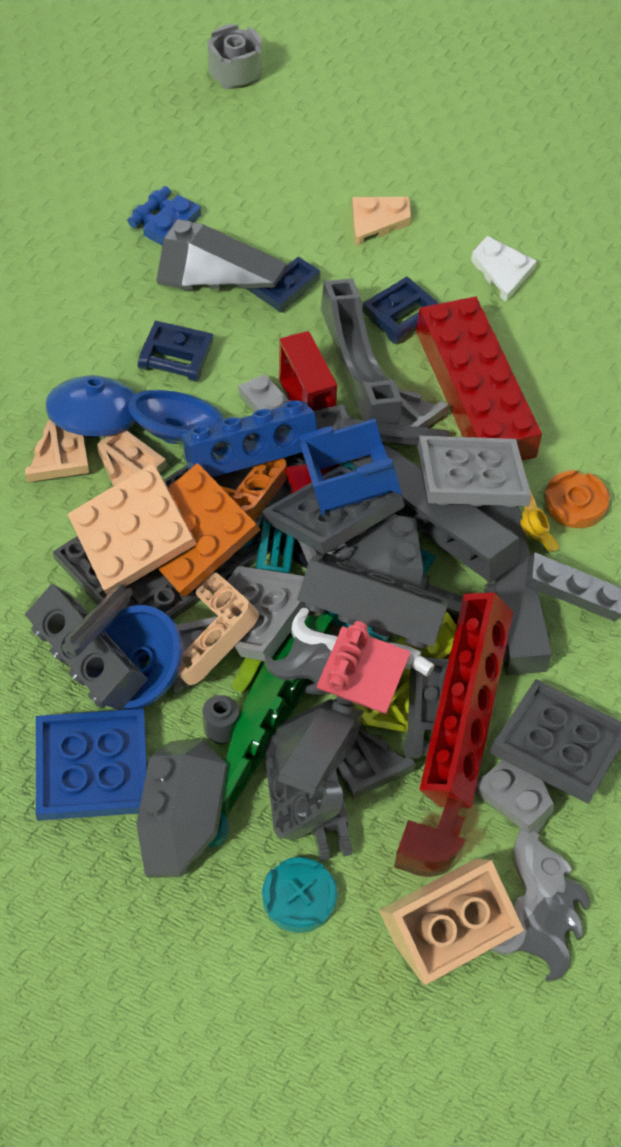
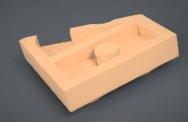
M352 197L355 245L363 244L365 237L375 233L381 237L392 230H399L409 226L411 222L409 197Z
M48 420L43 430V438L38 441L34 450L35 457L31 466H27L25 469L27 482L89 473L83 435L63 430L51 420Z
M127 430L108 435L97 444L98 453L113 486L152 463L155 464L159 472H162L167 467L164 457Z

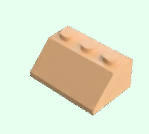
M474 859L379 910L394 945L423 985L431 983L524 931L492 860Z

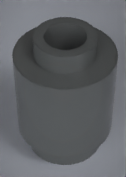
M216 695L209 698L203 706L204 733L211 741L217 744H225L232 739L233 731L239 718V708L235 700L229 696Z

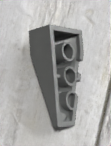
M178 219L164 237L156 280L159 285L181 290H193L194 285H209L210 289H220L221 284H237L239 288H273L277 285L288 267L287 263L204 224Z
M336 698L334 700L329 699L287 719L277 728L275 740L278 741L276 745V753L278 754L276 762L277 781L314 795L352 751L364 711L355 708L354 703H336Z

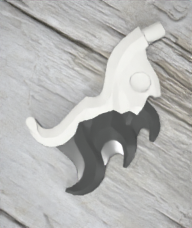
M301 608L292 622L294 642L287 657L278 661L265 656L266 668L274 677L282 680L310 679L315 684L307 686L306 693L325 694L328 692L320 690L316 686L337 637L315 632L307 628L305 621L308 619L309 610ZM389 643L410 651L404 669L410 670L414 668L426 677L430 675L435 664L423 658L421 651L406 645ZM337 696L336 703L341 704L353 703Z

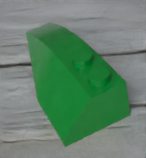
M327 614L308 616L305 625L315 632L332 635L333 617ZM292 630L271 657L274 661L282 660L290 653L294 642ZM265 661L260 662L258 667L259 674L242 707L225 761L229 768L221 811L226 817L263 761L268 739L275 735L277 728L290 718L304 696L306 687L311 685L312 680L307 678L279 679L268 672Z

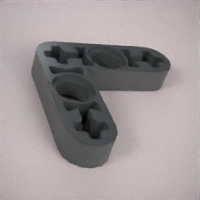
M272 735L266 744L265 759L274 832L280 839H299L340 812L343 804L342 787L336 781H325L313 795L277 781L276 762L278 754L276 753V745L278 741L275 740V735Z

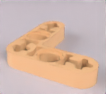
M212 573L196 588V595L218 617L183 652L182 663L177 676L188 685L200 682L247 634L259 617L258 610L218 573Z

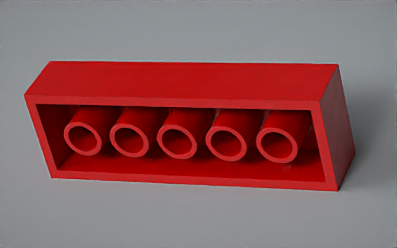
M477 296L419 308L416 333L462 437L516 439L522 461L536 458L542 432Z

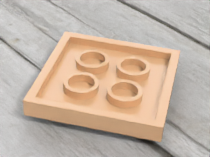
M154 463L67 514L107 595L117 585L124 584L126 587L197 544Z

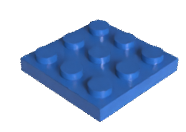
M144 709L36 716L37 821L139 813L147 773Z

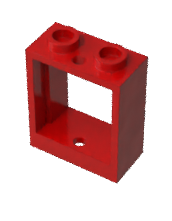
M305 331L280 338L279 382L288 400L304 401L313 411L336 406L338 385L310 332Z

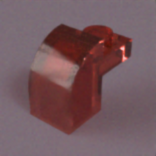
M447 798L437 829L408 820L396 853L394 868L423 877L439 876L451 870L459 861L465 839L459 837L465 817L459 816L462 802Z

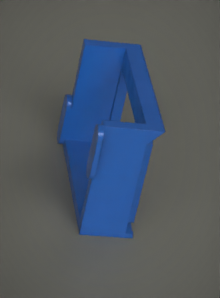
M375 418L335 431L333 427L329 426L299 436L298 439L322 516L325 515V510L329 509L332 511L389 493L388 491L402 495L393 459L388 458ZM371 455L372 463L362 465L356 471L323 480L321 469Z

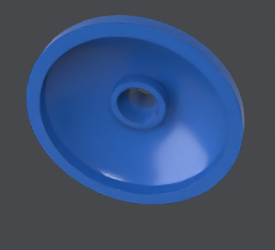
M97 375L75 377L60 383L50 391L46 398V413L55 425L74 434L84 436L113 435L129 429L136 423L128 409L130 399L136 393L126 384L112 378Z
M167 390L139 392L131 397L128 407L131 416L141 427L152 435L171 444L183 443L181 434L190 432L194 427H210L221 424L224 420L221 412L208 402L191 395Z
M136 605L122 609L103 630L148 679L122 708L128 710L139 709L157 701L174 683L182 663L183 643L177 625L161 610L147 605ZM149 659V663H148V665L145 667V663H146V661Z

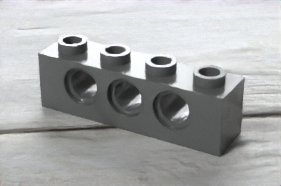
M51 583L24 614L33 624L31 627L32 632L41 640L49 642L52 646L49 650L51 654L62 663L69 665L71 669L68 673L79 684L88 687L90 690L88 696L95 704L101 708H105L107 705L116 710H122L148 680L147 677L104 630L99 633L80 655L72 657L69 652H64L62 645L65 643V638L89 613L71 593Z

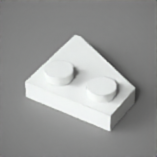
M489 236L477 246L471 256V262L478 270L483 272L484 278L490 285L494 283L501 291L500 298L505 302L510 299L535 270L537 260Z

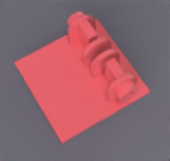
M355 621L348 628L342 626L316 688L386 714L409 658L410 651L370 637L367 632L368 626L363 622Z

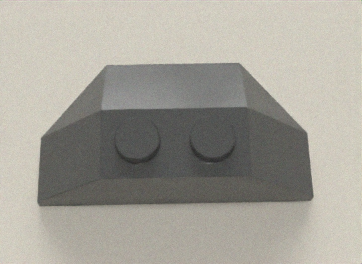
M392 514L390 518L381 520L366 529L363 534L345 542V546H352L354 549L352 556L347 561L359 565V568L362 570L361 574L368 576L369 573H379L396 582L394 587L401 589L403 584H407L420 589L423 565L415 518Z
M204 740L171 741L149 758L136 823L144 873L148 878L182 877L189 869L187 866L201 855L217 835L229 767Z

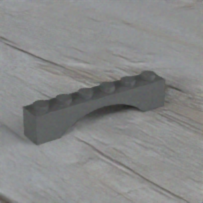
M353 278L324 281L321 312L362 419L368 421L375 418L376 422L399 424L403 400L394 379H389L382 372L374 357L365 327L361 297Z

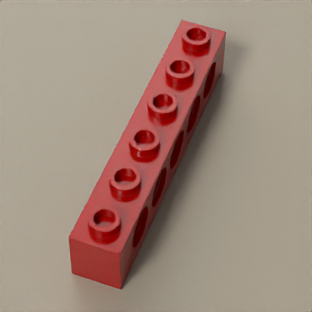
M495 592L470 593L463 596L419 791L439 807L472 808L513 617V611Z

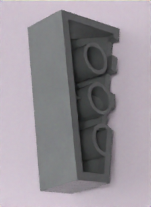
M318 552L309 560L297 598L298 601L305 603V608L324 614L325 610L339 614L338 619L351 625L355 621L371 625V630L382 636L392 637L393 633L406 638V643L422 649H425L427 645L434 647L449 600L407 584H403L401 589L394 587L396 582L385 575L369 573L366 576L361 574L362 570L359 568V565L349 561H344V563L330 562L331 554L328 553L322 554Z

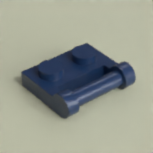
M406 276L365 301L362 305V311L386 333L388 339L393 344H396L404 339L405 334L417 327L419 312L399 325L395 320L418 306L426 307L439 303Z
M155 320L139 355L138 368L147 371L149 368L186 376L189 381L198 382L203 365L213 344V334ZM154 353H159L192 362L189 365L153 355Z

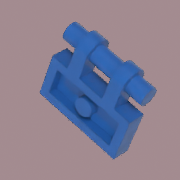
M163 186L160 190H154L148 196V201L144 205H138L132 211L133 215L127 219L128 224L132 228H136L139 224L144 225V236L162 246L164 237L178 219L194 222L201 216V206L180 195H177L172 201L167 199L171 195V190L167 186ZM155 209H158L160 212L156 216L151 214Z

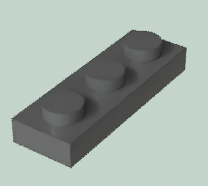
M535 552L528 559L526 586L614 622L621 616V587Z

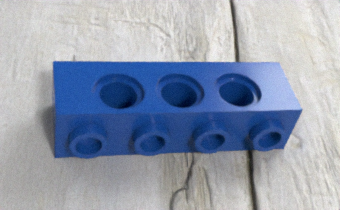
M289 401L283 407L272 410L260 409L247 417L227 418L221 424L210 427L197 426L192 428L190 432L181 434L188 470L198 463L211 477L302 453L298 439L299 436L317 430L314 411L304 401ZM286 425L283 432L276 434L279 427ZM256 433L253 440L245 442L249 435ZM225 442L220 450L214 451L217 444Z

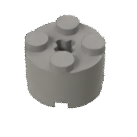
M236 24L224 25L215 29L211 33L210 40L208 39V70L210 75L220 82L221 86L225 89H234L236 86L245 85L260 79L262 69V40L260 35L247 27V31L239 29V25Z

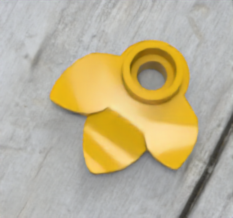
M531 492L530 505L524 506L523 518L520 520L521 527L528 537L532 536L535 540H539L549 552H554L559 549V545L549 533L548 516L540 508H537Z

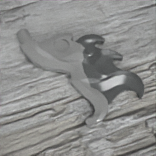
M544 820L530 834L520 829L514 846V865L525 888V894L517 897L514 909L524 931L490 950L501 955H510L519 951L540 957L549 966L550 973L546 976L545 980L550 982L560 979L569 966V952L565 945V933L572 931L577 940H580L582 937V924L574 910L573 902H579L584 910H588L589 897L580 884L564 878V876H568L572 871L564 858L546 848L538 839V833L546 822Z

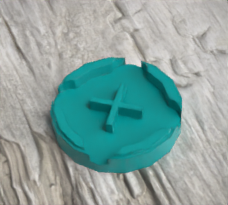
M305 857L288 858L280 862V865L276 866L273 870L271 869L266 875L262 887L263 908L269 919L281 929L294 933L311 932L323 926L332 916L338 896L336 881L332 874L330 875L318 861Z

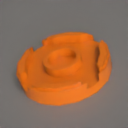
M569 470L557 474L550 480L544 494V505L549 515L558 523L570 528H587L600 522L609 507V492L605 484L595 475L590 473L586 475L578 474L579 471Z

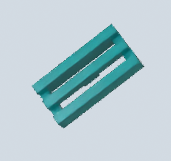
M262 515L255 569L290 574L295 538L286 534L282 568L277 567L281 530L274 527L269 565H266L270 524L265 522L264 515Z

